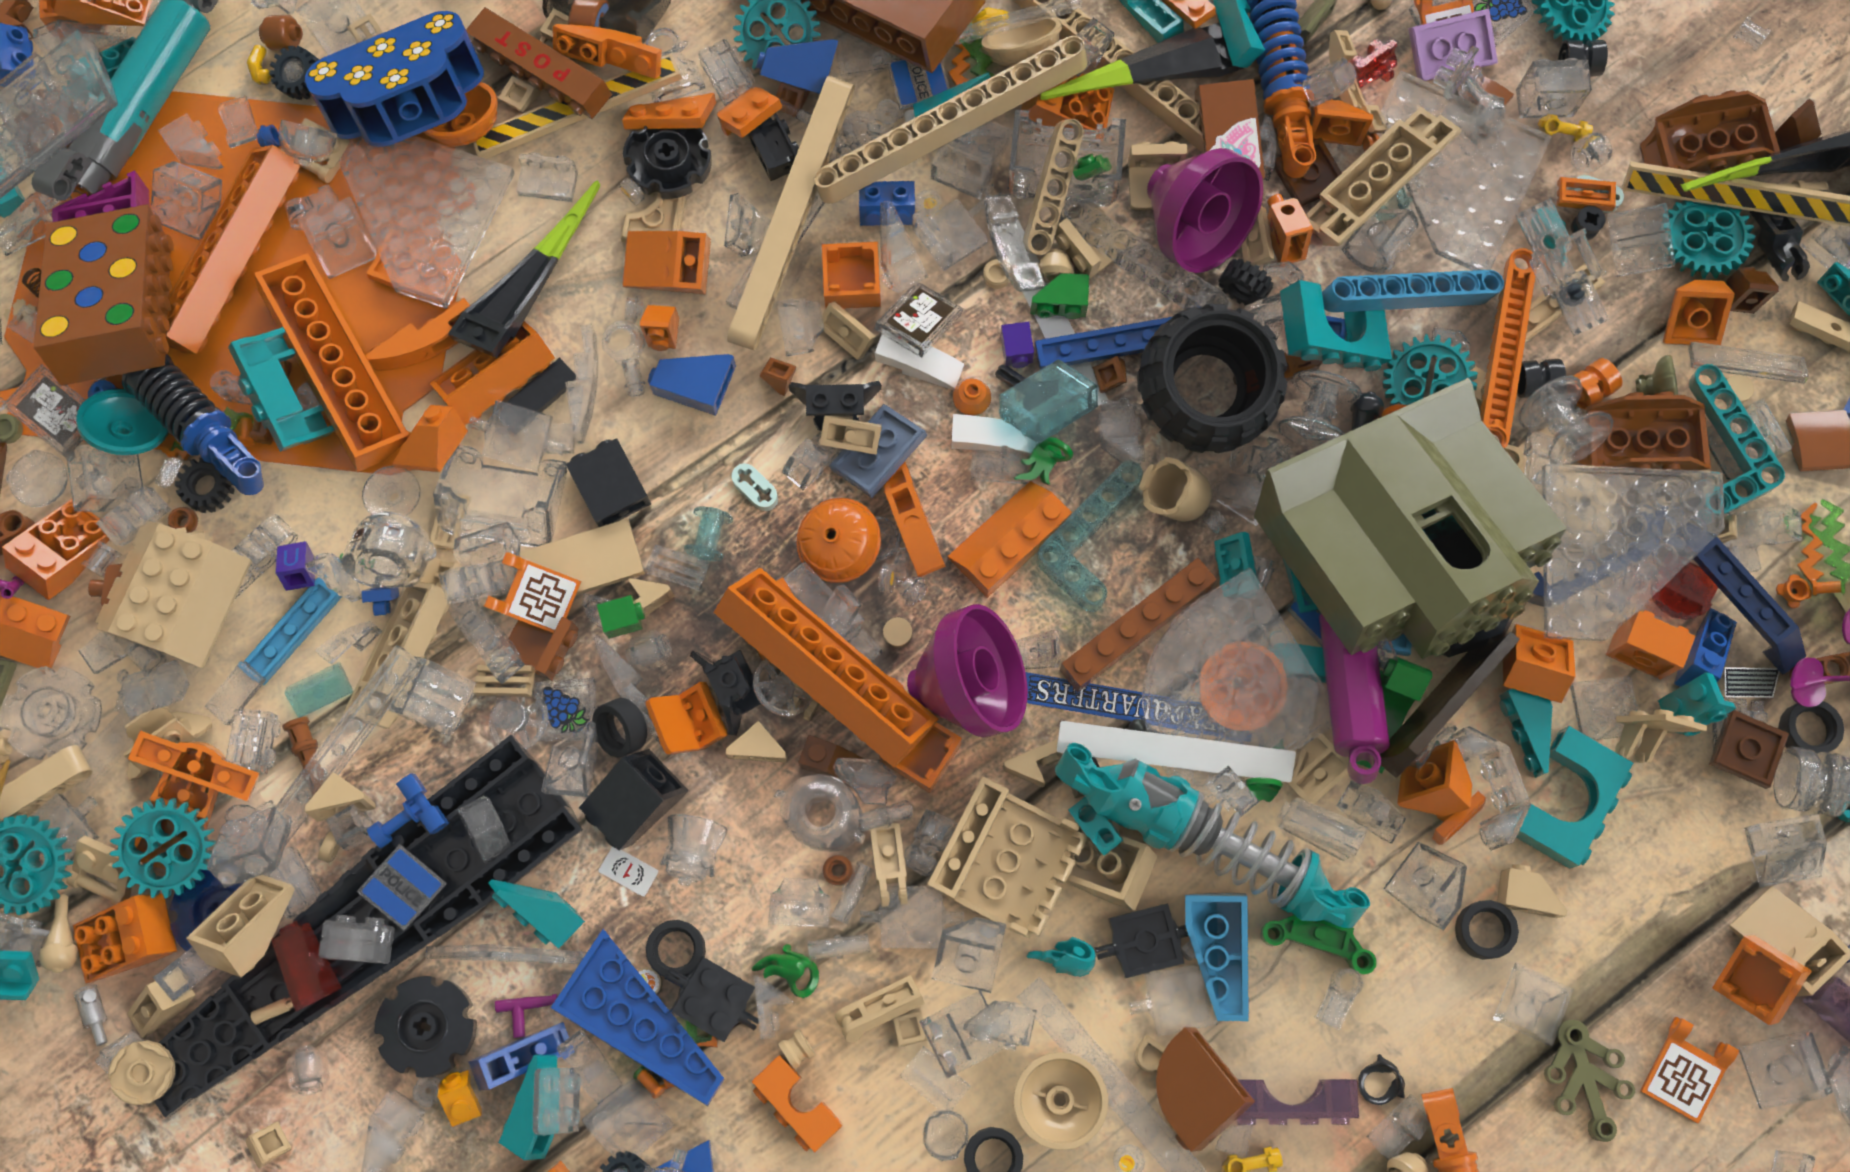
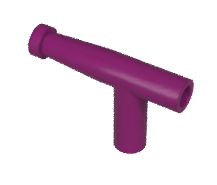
M14 576L10 582L0 579L1 596L6 599L11 598L25 582L17 576Z
M558 995L495 1000L496 1013L512 1011L513 1038L525 1037L524 1010L551 1006Z

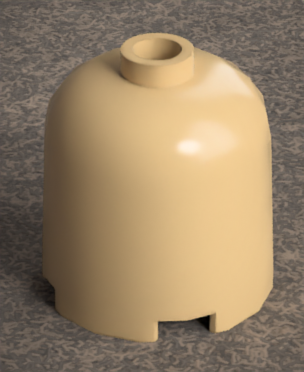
M1170 457L1164 458L1163 461L1156 465L1151 464L1143 474L1140 483V490L1143 491V499L1145 501L1143 502L1144 506L1152 513L1177 521L1188 522L1196 520L1207 510L1212 498L1211 485L1205 475L1188 464Z

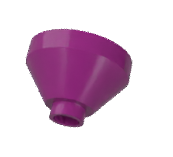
M1227 148L1213 149L1172 165L1165 164L1160 166L1152 174L1148 182L1147 194L1151 199L1157 240L1163 255L1181 268L1193 273L1212 270L1229 259L1246 240L1261 208L1263 178L1258 166L1252 160Z
M980 604L951 611L941 619L918 661L916 669L909 673L907 679L909 694L925 708L978 737L988 738L1014 730L1021 723L1026 711L1028 697L1027 678L1017 643L1004 621L993 610Z

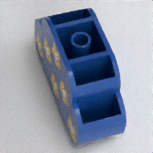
M438 11L321 58L307 70L305 82L333 135L341 139H353L362 136L369 145L384 147L403 141L457 117L466 106L467 98L465 93L475 88L481 82L484 76V69L460 16L451 11Z

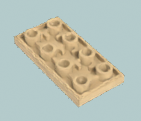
M628 518L517 553V556L581 581L576 595L645 574Z

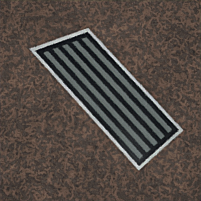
M1725 667V697L1773 698L1779 670L1777 668Z

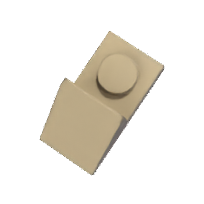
M850 415L824 416L820 445L876 455L882 426L880 424L853 420V416Z
M628 579L639 595V598L635 601L636 603L641 602L645 617L675 597L670 587L666 584Z
M1058 739L1004 761L1002 766L1004 771L1044 787L1045 781L1037 764L1041 763L1045 767L1059 760L1058 755L1062 753L1057 752Z

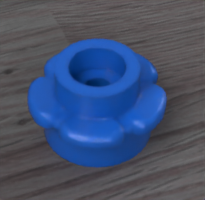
M274 125L260 126L259 133L256 136L261 147L268 145L278 147L282 145L280 133Z

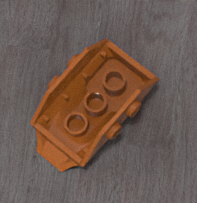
M1730 90L1721 95L1710 97L1708 95H1700L1656 117L1653 130L1640 143L1644 164L1695 172L1710 171L1711 173H1716L1780 151L1766 99L1748 90L1741 92Z
M1641 392L1629 393L1626 396L1587 406L1585 416L1568 431L1571 462L1585 465L1593 472L1632 471L1633 474L1641 475L1651 471L1675 474L1693 470H1711L1705 406L1703 403L1686 395H1673V392H1660L1655 395L1645 396Z

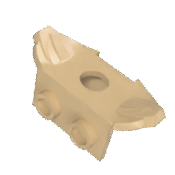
M158 702L124 727L127 737L134 740L133 748L140 731L179 744L180 742H192L197 737L205 734L208 729L212 728V722L208 716L179 711L170 712L166 704ZM132 748L123 753L124 757H126L127 759L130 755ZM129 760L127 771L129 781L140 779L153 768Z

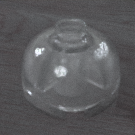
M281 119L279 142L283 151L295 158V164L311 167L312 162H323L333 153L337 133Z

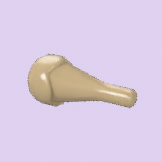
M60 894V898L55 900L54 919L44 948H41L39 951L41 965L54 973H60L71 968L76 962L78 948L73 944L68 923V896L65 894Z

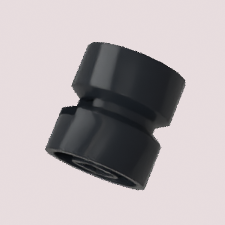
M1564 40L1558 55V71L1560 76H1576L1581 72L1583 76L1603 75L1608 59L1606 41L1587 40L1583 44L1582 40Z
M1545 359L1540 364L1537 360L1522 361L1517 389L1519 398L1538 397L1540 393L1543 396L1562 395L1564 393L1566 370L1561 359Z

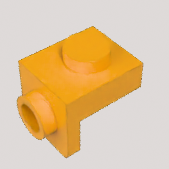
M469 1070L461 1073L453 1072L439 1082L437 1097L451 1127L482 1116V1108L470 1084L471 1075Z

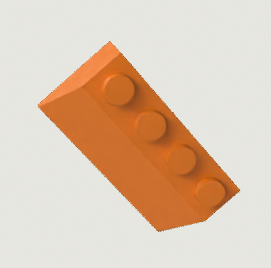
M524 321L515 338L508 340L497 358L475 349L429 384L447 406H452L463 424L466 425L478 420L489 407L501 403L512 390L524 386L528 378L535 373L544 371L555 357L539 334Z
M1029 481L948 555V559L988 598L1070 522L1072 512L1051 491Z

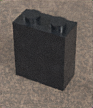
M617 438L602 441L596 446V449L588 453H579L573 456L570 462L565 464L598 527L618 522L651 505L640 480Z

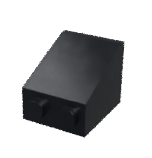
M650 749L622 757L579 806V809L585 814V819L604 834L607 843L620 851L632 846L689 790Z

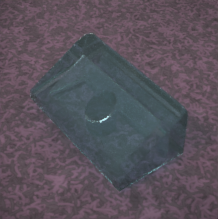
M338 662L288 686L284 694L299 718L352 693L353 689L342 664Z

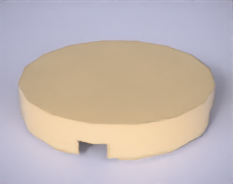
M149 1040L133 1042L121 1048L112 1058L108 1069V1079H110L114 1095L123 1102L133 1105L151 1103L159 1099L172 1086L175 1077V1061L170 1051L160 1043Z

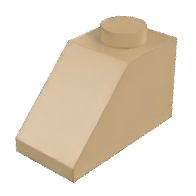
M1512 864V868L1501 871L1497 902L1512 910L1552 918L1567 916V909L1541 874L1530 872L1531 867Z
M180 971L146 985L127 1013L141 1037L149 1036L184 1011L195 997L193 987Z

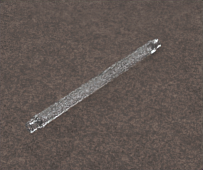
M1053 0L1038 6L1028 7L969 24L954 45L1033 24L1044 19L1072 13V10L1082 8L1081 0ZM880 49V52L870 54L873 66L883 63L887 65L903 60L883 49Z

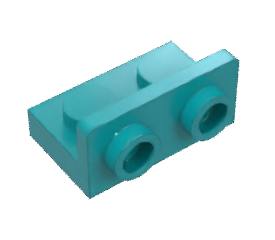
M1239 532L1214 541L1215 560L1218 563L1219 584L1223 597L1241 599L1244 598V593L1259 589L1249 533Z
M0 950V1000H26L39 981L32 952Z

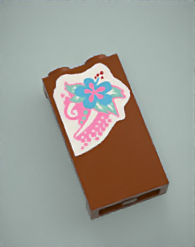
M1254 79L1199 85L1194 94L1195 102L1199 103L1204 152L1218 148L1231 149L1252 160L1258 166L1264 180L1265 173Z

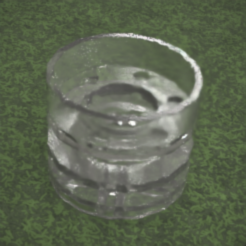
M1786 748L1782 753L1774 776V796L1778 806L1786 810L1799 812L1810 810L1814 814H1825L1832 817L1840 816L1850 803L1849 757L1844 754H1831L1826 751L1816 753L1812 749Z

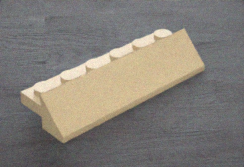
M1422 107L1414 112L1405 122L1399 119L1319 194L1321 201L1306 214L1313 227L1312 233L1322 240L1323 246L1342 245L1461 133V128L1441 114L1436 118Z
M418 555L344 713L384 729H390L391 724L399 716V707L404 696L412 688V679L417 669L424 662L425 651L437 634L439 621L449 609V600L454 590L461 583L463 566L455 562L441 561L431 555Z

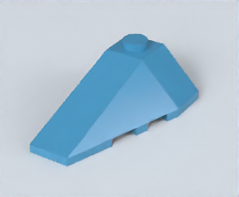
M1204 893L1185 895V926L1217 1021H1249L1247 894Z

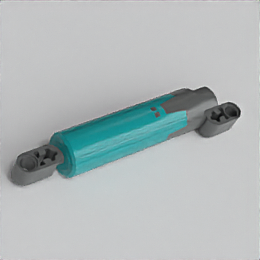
M161 0L82 123L80 130L69 147L55 145L42 160L32 177V187L36 192L59 201H64L68 199L73 190L90 196L103 190L102 185L106 184L109 179L116 180L211 29L209 21L201 12H211L219 0Z

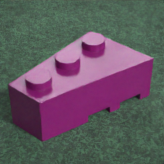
M134 170L127 173L128 178L114 185L111 182L102 185L103 190L90 196H87L86 193L52 208V222L146 204L150 207L149 190Z

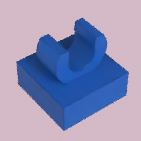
M398 586L362 590V603L373 602L374 616L387 615V613H391L390 601L399 597Z

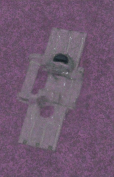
M1551 198L1516 214L1515 216L1533 251L1531 254L1533 259L1529 261L1530 266L1545 297L1551 295L1552 299H1556L1573 336L1608 321L1609 317L1591 282L1607 273L1605 269H1601L1585 236L1587 234L1586 229H1581L1569 235ZM1546 235L1555 239L1556 246L1554 249H1548L1544 245L1543 240ZM1571 241H1575L1591 274L1590 276H1587L1583 270L1574 271L1567 256V252L1573 249Z

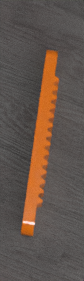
M1526 248L1514 250L1505 263L1503 273L1504 288L1498 296L1499 302L1496 307L1498 310L1495 315L1496 322L1493 326L1494 332L1491 337L1493 339L1490 345L1491 352L1488 356L1489 363L1486 368L1488 371L1485 376L1486 382L1483 386L1484 393L1481 398L1483 402L1480 406L1482 422L1492 434L1499 438L1500 444L1504 449L1508 446L1537 269L1535 254ZM1517 258L1525 260L1528 264V269L1518 268L1514 260Z

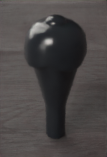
M1375 392L1360 393L1354 397L1350 407V411L1353 412L1351 431L1382 417L1384 403Z

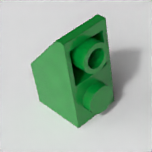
M1061 273L1032 297L1030 314L1041 318L1065 316L1068 319H1078L1086 317L1089 297V275Z

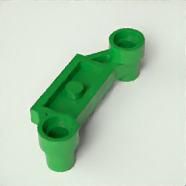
M1292 913V916L1283 920L1267 922L1261 928V939L1269 946L1280 945L1285 940L1344 958L1350 969L1359 975L1369 974L1376 968L1377 961L1375 955L1371 951L1362 948L1353 935V927L1342 928L1325 920L1301 921ZM1269 929L1275 932V939H1271L1268 936ZM1358 957L1363 960L1362 968L1357 965Z

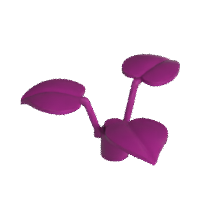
M1850 609L1846 612L1842 623L1843 638L1847 644H1850ZM1811 657L1803 658L1797 662L1792 672L1790 683L1792 688L1791 696L1798 705L1804 707L1817 706L1826 697L1824 682L1850 681V676L1823 677V666L1819 660Z

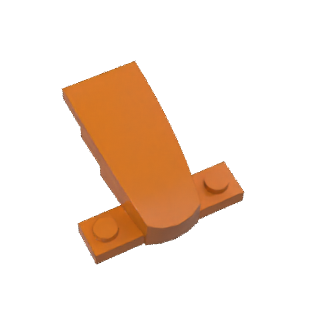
M143 731L139 732L128 757V760L164 772L149 799L154 807L156 799L159 798L164 799L166 806L170 799L173 798L177 800V807H180L187 801L189 802L188 812L197 808L200 809L196 817L198 820L208 817V821L203 825L204 829L208 827L218 792L249 802L261 774L227 762L225 755L208 743L193 741L177 744ZM163 819L161 823L162 830L165 833L172 834L174 832L173 822ZM182 831L173 839L142 858L140 862L146 864L157 855L165 852L170 846L186 837L187 832ZM137 837L135 840L136 848L139 851L146 852L148 848L147 841L142 837ZM187 844L180 845L179 852L181 856L190 859L193 855L191 847ZM154 862V867L166 870L162 863Z

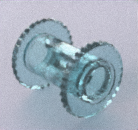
M696 507L693 513L700 517L701 520L695 543L685 545L684 550L687 554L698 559L721 561L724 558V554L717 551L722 526L723 524L732 523L733 517L729 513L717 508Z

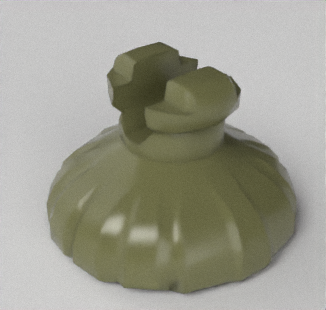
M1665 355L1659 359L1653 374L1639 375V378L1635 380L1636 392H1641L1644 396L1655 395L1660 392H1673V395H1678L1675 368L1671 355Z

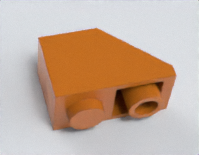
M647 305L640 320V327L648 347L657 351H666L668 348L676 349L679 315L676 307Z

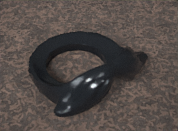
M1381 1054L1377 1055L1376 1062L1366 1066L1360 1072L1358 1077L1360 1094L1371 1104L1383 1105L1396 1097L1405 1098V1081L1400 1075L1397 1066L1383 1058ZM1372 1072H1393L1396 1078L1392 1081V1085L1385 1095L1374 1098L1366 1092L1364 1081L1367 1075Z

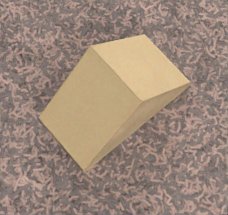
M759 721L726 748L728 759L788 763L786 752Z
M332 772L305 805V812L317 822L376 809L375 802L334 772Z

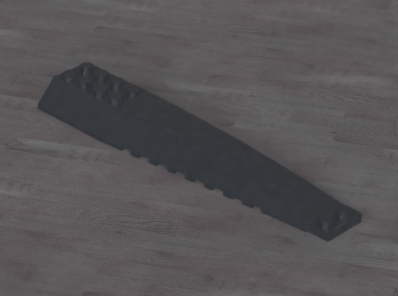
M513 735L508 736L427 799L432 806L439 807L449 822L446 827L435 834H430L421 820L416 823L411 819L391 834L392 841L383 848L378 846L371 848L361 858L362 860L351 870H347L336 884L328 891H324L314 904L305 912H301L291 925L271 940L265 955L255 964V967L250 972L246 973L242 978L232 975L213 996H209L191 1014L158 1042L170 1051L175 1061V1077L172 1086L162 1097L154 1101L165 1118L171 1117L191 1100L198 1098L486 907L494 900L492 895L495 892L489 885L491 880L515 884L583 830L572 807L540 764ZM398 850L405 852L441 883V886L430 898L387 863ZM386 867L391 871L389 877H386L384 874L381 877L379 876ZM393 875L399 878L398 884L403 881L398 888L401 893L409 886L410 888L407 891L414 890L416 896H414L413 892H409L407 897L412 898V900L406 899V892L401 895V893L395 890L398 884L391 886L388 883V879ZM374 877L417 912L406 925H401L362 892L364 887ZM393 877L390 880L391 884H395L397 882V878ZM418 895H420V896H421L422 898H424L425 900L423 901L421 898H418V900H419L421 903H419V902H417V901L414 902L415 904H417V905L419 906V907L417 908V907H416L415 905H413L411 902H412ZM303 991L307 992L309 1001L257 1025L253 1023L251 1019L252 1011Z

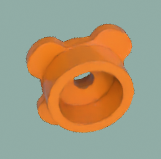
M1796 574L1790 575L1787 582L1778 584L1776 587L1777 594L1786 599L1787 605L1790 608L1799 607L1802 600L1809 599L1812 596V590L1807 581ZM1792 589L1796 590V594L1792 593Z

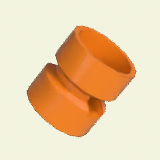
M1599 358L1588 365L1585 370L1579 371L1567 379L1566 390L1571 400L1578 407L1586 410L1587 406L1598 404L1604 397H1609L1618 391L1623 385V380L1613 363L1607 359Z

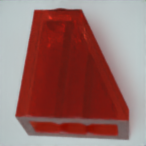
M295 921L279 929L281 935L271 941L296 1012L342 988L309 922L298 926Z

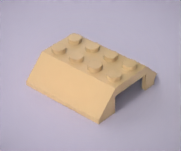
M147 521L145 526H140L132 543L135 548L134 550H129L120 569V572H122L121 577H116L107 596V599H110L109 603L103 605L95 621L98 624L96 629L204 668L252 560L208 540L161 523Z
M982 776L927 885L959 905L1030 939L1032 933L1040 936L1049 918L1043 911L1044 909L1053 910L1062 891V888L1056 884L1058 881L1066 883L1076 863L1070 856L1071 854L1080 855L1088 837L1082 834L1083 830L1078 824L1066 818L1061 820L1009 794V789Z

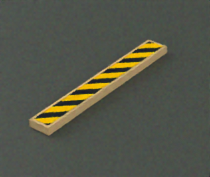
M672 53L661 57V75L656 79L628 70L604 80L613 95L598 113L681 80L682 77ZM554 100L494 125L484 137L473 142L478 158L480 161H483L588 117L584 114L581 116L575 114L564 101L560 104Z
M1631 161L1622 185V190L1850 227V196L1740 178L1684 191L1681 184L1710 174Z

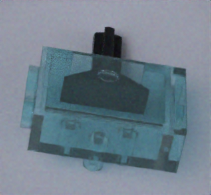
M1059 359L1028 378L1023 377L1004 364L1000 365L995 372L996 378L1011 387L999 395L1000 417L1003 421L1021 431L1024 436L1031 438L1038 444L1052 435L1058 434L1060 430L1098 407V385Z

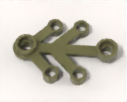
M1578 1020L1564 1021L1557 1031V1038L1561 1045L1551 1065L1545 1068L1544 1077L1550 1083H1562L1566 1078L1564 1067L1571 1054L1576 1066L1561 1096L1555 1099L1554 1108L1562 1115L1573 1114L1576 1110L1574 1100L1581 1086H1583L1593 1117L1588 1123L1590 1136L1597 1141H1611L1616 1136L1617 1127L1615 1122L1606 1115L1596 1082L1612 1090L1619 1099H1631L1635 1095V1087L1630 1081L1618 1080L1589 1063L1586 1051L1602 1058L1604 1064L1609 1068L1622 1067L1625 1063V1056L1620 1050L1608 1049L1589 1038V1031L1582 1022ZM1573 1029L1578 1032L1579 1037L1577 1041H1573L1570 1038V1032ZM1611 1053H1615L1618 1057L1616 1064L1610 1062L1609 1057ZM1553 1068L1559 1071V1078L1557 1080L1551 1077L1550 1073ZM1622 1084L1628 1087V1093L1625 1096L1620 1092ZM1564 1099L1569 1102V1109L1567 1111H1563L1560 1105ZM1603 1123H1606L1609 1127V1132L1606 1135L1602 1134L1600 1130Z

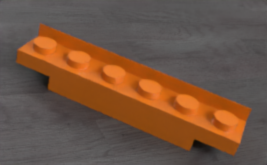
M0 592V656L50 672L62 646L59 642L71 616L14 596L9 599L3 598Z

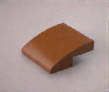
M1846 410L1789 413L1786 423L1795 442L1791 451L1800 472L1850 468V419Z

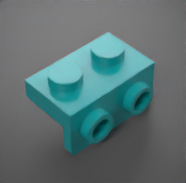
M1707 672L1658 700L1661 710L1673 711V716L1694 717V722L1704 725L1722 721L1727 717L1728 713L1736 709L1733 702L1724 700L1714 675ZM1676 732V733L1683 734V735H1685V736H1694V735H1696V734H1699L1700 732Z

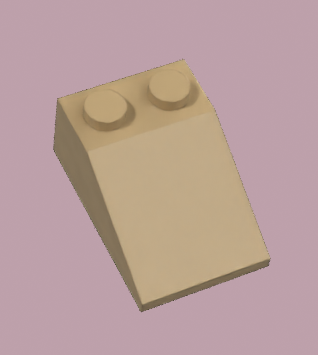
M1068 818V820L1078 824L1076 820ZM1121 836L1123 842L1106 855H1103L1092 840L1087 838L1080 855L1071 854L1070 856L1076 863L1066 883L1107 902L1135 912L1158 856L1147 844Z
M255 872L186 939L205 964L242 978L265 955L295 888L291 884Z

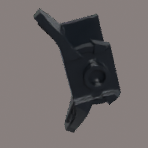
M879 381L866 384L804 385L791 382L789 385V391L806 405V416H815L813 421L818 431H822L824 416L850 415L853 416V420L859 421L857 415H864V406L882 390V385Z
M692 650L690 657L702 666L704 674L707 675L719 700V704L724 711L727 734L737 736L742 715L766 702L742 651L738 650L729 656H722V659L714 662Z

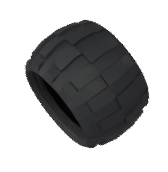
M1205 304L1202 308H1187L1174 314L1170 320L1162 324L1148 341L1141 355V364L1137 372L1138 392H1141L1143 400L1141 405L1148 420H1153L1160 428L1159 433L1170 442L1176 441L1184 445V449L1190 451L1224 453L1250 443L1275 420L1278 410L1285 400L1288 381L1284 378V372L1287 370V362L1284 351L1282 349L1279 350L1274 341L1277 336L1268 325L1263 327L1253 319L1254 314L1242 308H1237V310L1227 309L1225 304ZM1199 355L1213 356L1222 360L1232 370L1237 383L1236 397L1230 408L1217 417L1204 415L1188 405L1179 394L1174 376L1179 366L1189 358ZM1254 369L1259 382L1251 385V387L1259 385L1260 389L1246 394L1247 381L1245 372Z

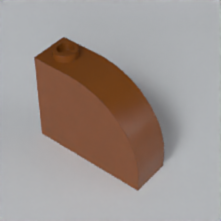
M1184 1027L1165 1048L1159 1062L1156 1077L1157 1096L1166 1120L1177 1133L1175 1138L1185 1150H1190V1152L1202 1151L1253 1105L1255 1101L1196 1027Z

